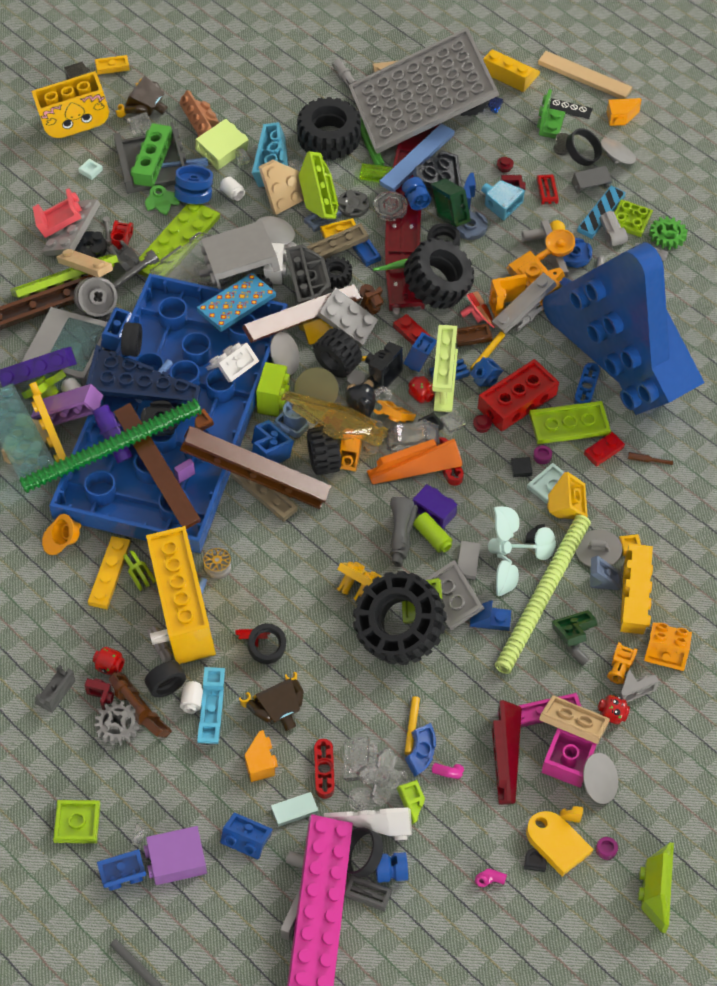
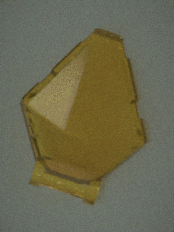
M288 390L281 398V401L287 400L292 403L291 409L312 424H315L317 421L323 425L322 431L333 439L354 440L358 438L374 446H379L382 444L383 438H386L389 433L386 427H377V421L353 408Z

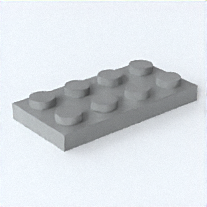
M97 199L78 202L82 209L80 211L82 219L52 234L42 250L45 256L61 255L67 249L75 251L100 206V202Z

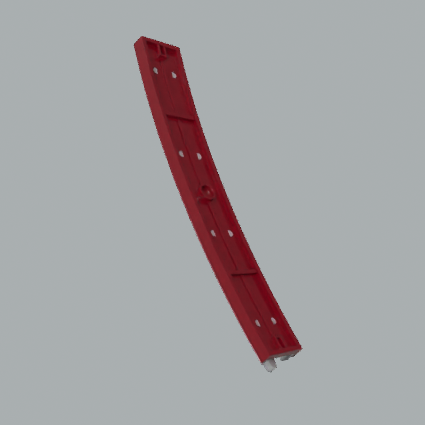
M440 124L399 143L393 168ZM402 185L394 192L395 195H401L402 202H405L402 209L398 210L393 216L386 215L385 265L407 259L417 246L420 245L421 210H413L410 207L403 193ZM388 196V197L390 198V200H391V201H390L391 203H392L393 201H395V200H393V199L396 198V197H393V198H392V196ZM404 268L385 270L388 307L395 318L399 317L400 308L413 307L414 312H420L421 309L425 308L422 300L414 297L415 294L408 289L409 285L405 282Z

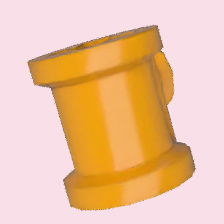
M618 642L611 665L613 666L612 670L607 674V678L611 682L616 684H623L625 682V673L633 665L638 649L635 648L633 650L622 646V643Z

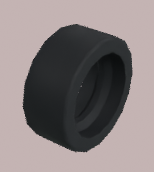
M436 224L428 232L427 240L444 235L454 240L452 242L453 245L460 246V232L451 224Z
M264 623L258 625L251 631L248 638L247 648L249 654L254 660L263 664L278 661L286 649L284 632L274 624ZM269 632L278 638L279 647L276 652L270 655L259 653L255 646V640L261 633Z
M168 661L153 668L146 675L145 684L152 696L164 697L178 690L184 684L186 675L178 662Z

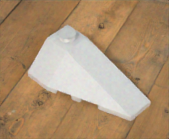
M408 807L379 809V811L362 810L358 812L324 813V817L351 822L353 826L358 828L365 827L383 835L394 836L395 840H408L407 836L412 835L411 809Z

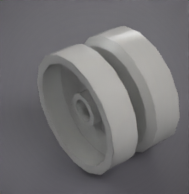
M87 277L76 286L74 302L83 314L94 317L104 316L115 308L117 291L108 279ZM94 293L97 294L96 300L93 299L95 297Z

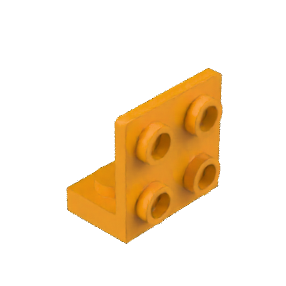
M526 274L492 280L489 305L494 319L505 309L504 303L514 301L525 290Z
M653 622L644 661L684 671L690 651L692 632L685 628H674L665 623Z

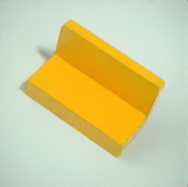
M321 318L298 325L299 329L305 332L307 342L310 345L314 344L330 328H333Z

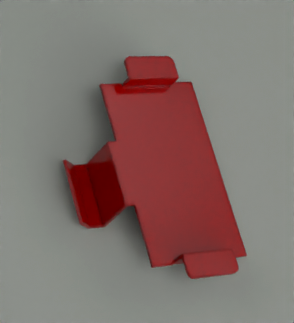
M239 629L235 631V635H239V639H248L253 629ZM264 632L257 636L255 646L258 647V639H268V634L271 633Z

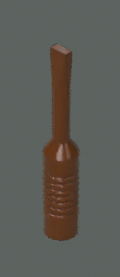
M634 452L628 453L627 459L647 463L653 461L673 465V461L652 458L650 455Z

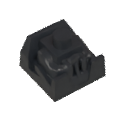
M388 342L383 350L376 352L374 355L369 353L365 359V363L369 364L370 374L367 380H371L374 385L372 388L381 394L385 392L403 371V347Z

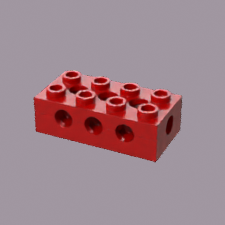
M533 359L481 393L477 408L484 415L488 416L492 423L502 432L528 415L530 410L537 409L555 397L558 392L559 381L536 359Z

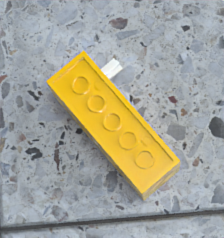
M183 526L146 535L167 627L166 630L150 633L152 645L170 641L175 661L179 664L216 655L186 527Z

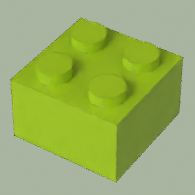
M265 362L256 391L258 414L275 417L280 415L281 410H283L286 404L285 396H288L290 392V385H288L290 374H287V366Z

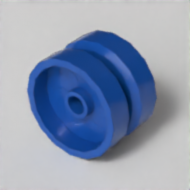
M186 165L176 170L174 196L179 201L188 204H203L210 201L212 198L211 186L213 184V173L211 170L198 165Z

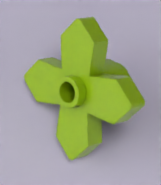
M63 369L54 374L43 375L35 380L40 392H42V399L58 394L59 390L55 383L66 377ZM30 387L21 392L24 399L33 396Z

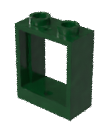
M446 178L431 184L438 217L455 227L471 222L464 188Z

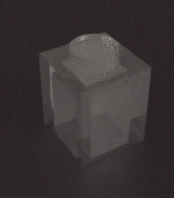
M147 112L127 118L132 135L146 131L151 127Z

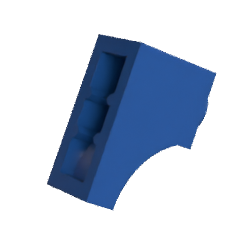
M422 332L411 347L403 364L413 371L420 372L437 344V340Z

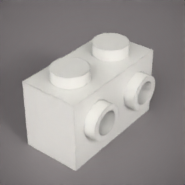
M272 243L281 270L273 272L271 264L264 265V276H266V279L269 278L273 284H282L283 275H286V264L284 262H287L288 258L284 244Z

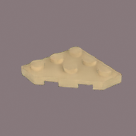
M271 160L258 167L274 214L277 215L304 201L298 176L300 171L275 160Z

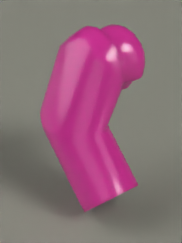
M434 763L432 766V773L453 779H459L463 776L464 767L460 764H455L453 768Z
M486 869L476 875L475 882L479 887H485L492 882L504 885L507 874Z

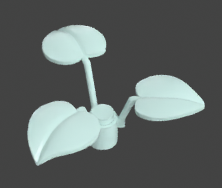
M499 506L494 507L495 530L498 537L492 538L488 543L489 552L497 554L498 558L503 559L498 565L496 573V596H502L517 586L519 579L518 568L515 565H511L512 561L504 556L510 553L512 548H536V558L547 560L553 555L556 547L554 533L547 527L538 529L535 534L534 545L511 544L508 540L513 538V533L519 528V517L513 509Z

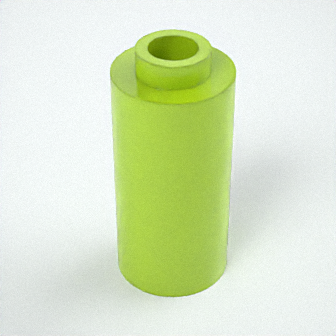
M427 512L422 513L415 519L413 526L438 553H445L452 547V538Z

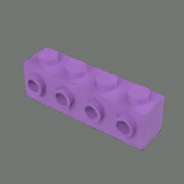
M89 384L43 398L42 400L52 424L57 425L93 414L92 411L100 407L103 395L96 387ZM33 410L31 418L36 420L42 419L40 413H35Z

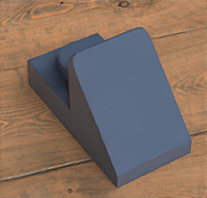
M598 555L592 557L590 587L620 590L621 572Z

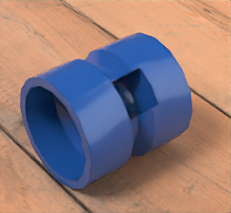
M412 177L403 183V193L413 210H421L430 204L431 197L421 178Z
M406 852L393 853L391 857L388 854L382 855L381 861L376 868L377 883L390 882L391 878H394L395 881H408Z

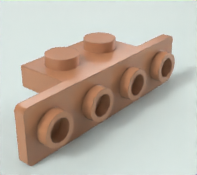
M188 90L181 97L179 104L198 136L210 130L211 126L214 127L220 123L216 114L210 108L209 103L195 100L192 93Z

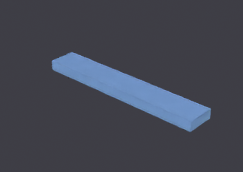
M441 123L380 180V185L394 193L413 175L415 167L419 164L422 165L426 160L430 159L454 136L455 131Z

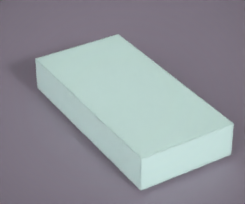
M311 792L271 805L278 827L309 817L311 814H318V808Z

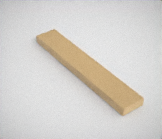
M545 51L538 60V65L619 99H626L632 91V86L548 51Z

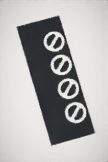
M553 98L550 101V109L564 111L565 114L588 120L593 110L590 107Z

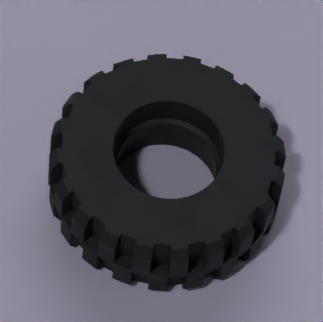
M398 571L397 574L387 572L382 578L379 576L374 578L371 585H366L363 588V594L361 597L358 596L356 600L357 608L353 609V617L356 618V621L353 622V627L358 633L356 637L359 642L372 655L381 661L383 660L393 665L396 663L408 665L409 661L416 663L421 660L423 655L428 656L433 652L431 649L434 645L438 646L441 641L439 637L441 634H444L446 629L443 622L447 620V613L443 610L445 604L439 597L437 590L417 574H408L405 571ZM402 601L411 602L415 606L416 612L411 627L398 635L388 634L384 627V619L388 610L396 603Z

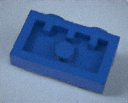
M234 812L223 827L220 843L255 859H259L264 845L272 835L273 829Z

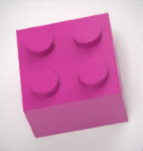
M557 728L544 760L541 773L581 788L584 765L587 759L595 753L597 744Z

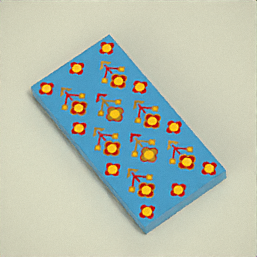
M251 273L198 306L197 312L222 332L275 298L276 292L255 274Z

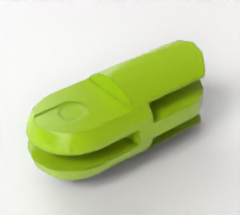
M129 551L135 562L134 565L127 554H124V560L129 567L128 573L139 591H142L143 588L136 576L140 577L146 588L150 586L143 574L144 571L152 583H156V579L146 563L140 562L134 551Z

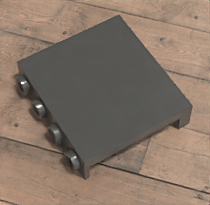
M173 122L170 123L173 140L163 163L180 161L181 165L161 168L155 185L163 187L175 185L176 170L179 167L186 166L184 165L186 162L185 153H181L183 150L181 140L178 141L180 138L178 128H174ZM120 133L113 134L127 194L150 190L152 187L134 184L133 177L130 175L131 168L135 166L136 156L141 151V143L145 141L146 135L122 140Z

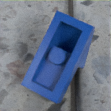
M491 600L482 603L485 609L470 618V627L509 631L511 610L492 608L493 601Z

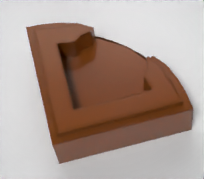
M204 408L202 409V414L199 415L198 413L195 419V428L201 431L214 425V421Z

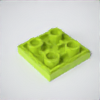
M620 200L615 210V215L621 228L623 227L627 233L642 237L653 214L651 209L624 200Z

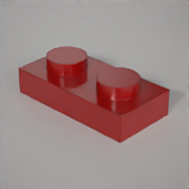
M408 314L393 322V327L412 345L422 332L429 335Z
M611 432L584 451V455L597 467L624 449L625 443Z

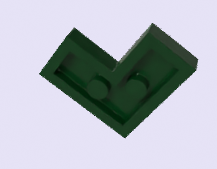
M589 610L552 621V628L568 647L587 641L584 631L597 626V620Z

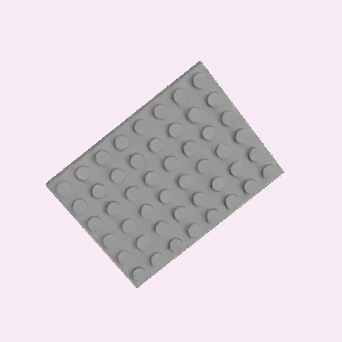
M468 27L349 85L377 154L499 96V92Z

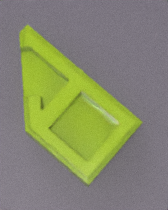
M417 780L397 787L404 807L411 809L412 824L417 822L418 815L425 801Z

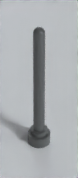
M152 249L146 253L144 260L112 283L115 289L146 266L155 265L160 261Z

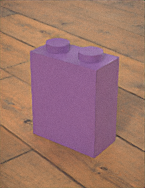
M198 826L146 837L148 845L144 846L146 859H151L152 864L147 866L150 879H155L156 885L207 874Z

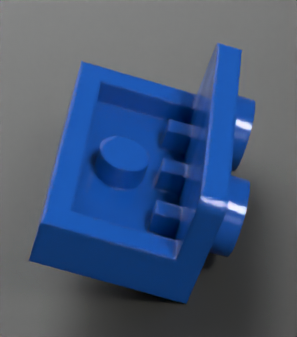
M139 849L97 861L103 887H108L109 891L121 888V883L130 881V884L143 881L142 877L146 876Z

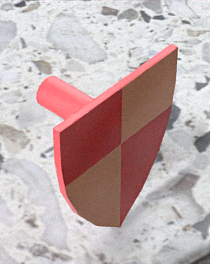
M475 291L467 294L466 296L470 300L471 305L460 311L462 317L472 313L477 323L485 320L491 327L495 328V325L492 323L491 313L479 292Z

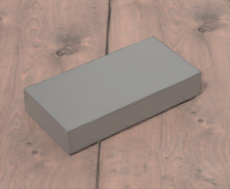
M461 541L458 566L466 579L476 580L481 543Z

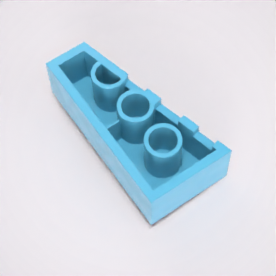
M279 122L263 124L252 169V175L258 187H264L259 166L271 160L288 166L286 138Z

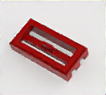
M537 175L536 181L541 205L545 204V202L552 204L553 201L555 204H558L559 198L554 175ZM541 179H543L547 197H545ZM547 179H550L553 197L550 195Z

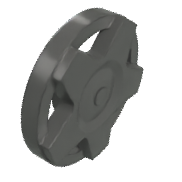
M347 190L337 200L338 210L342 215L349 218L361 217L369 209L367 195L359 191Z

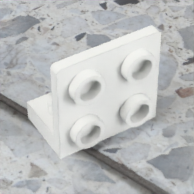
M237 343L224 349L222 355L212 358L206 368L211 370L219 367L227 381L232 382L258 363L259 360L248 343L241 345Z

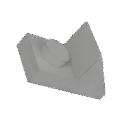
M629 669L620 698L630 702L654 692L657 689L659 680L656 675H652L650 677L644 676L637 681Z

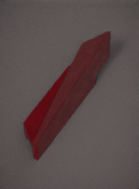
M504 700L499 701V720H493L491 727L498 805L516 803L522 713L520 706Z

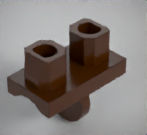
M364 284L359 290V294L363 298L360 306L367 309L372 315L380 312V306L384 303L381 298L383 292L381 286L375 291L374 287L370 284Z

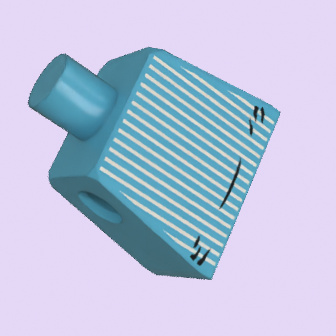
M499 181L494 186L485 183L481 192L486 194L485 206L504 221L523 203L525 190L507 182Z

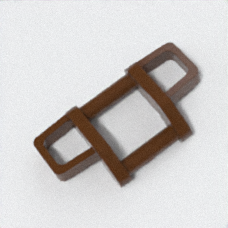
M114 672L108 678L114 688V695L118 700H126L136 710V722L139 725H144L157 737H168L172 730L160 719L157 713L151 711L127 676Z

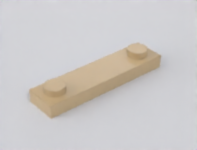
M67 249L62 252L63 254L57 256L58 263L98 278L113 271L111 263L72 249Z

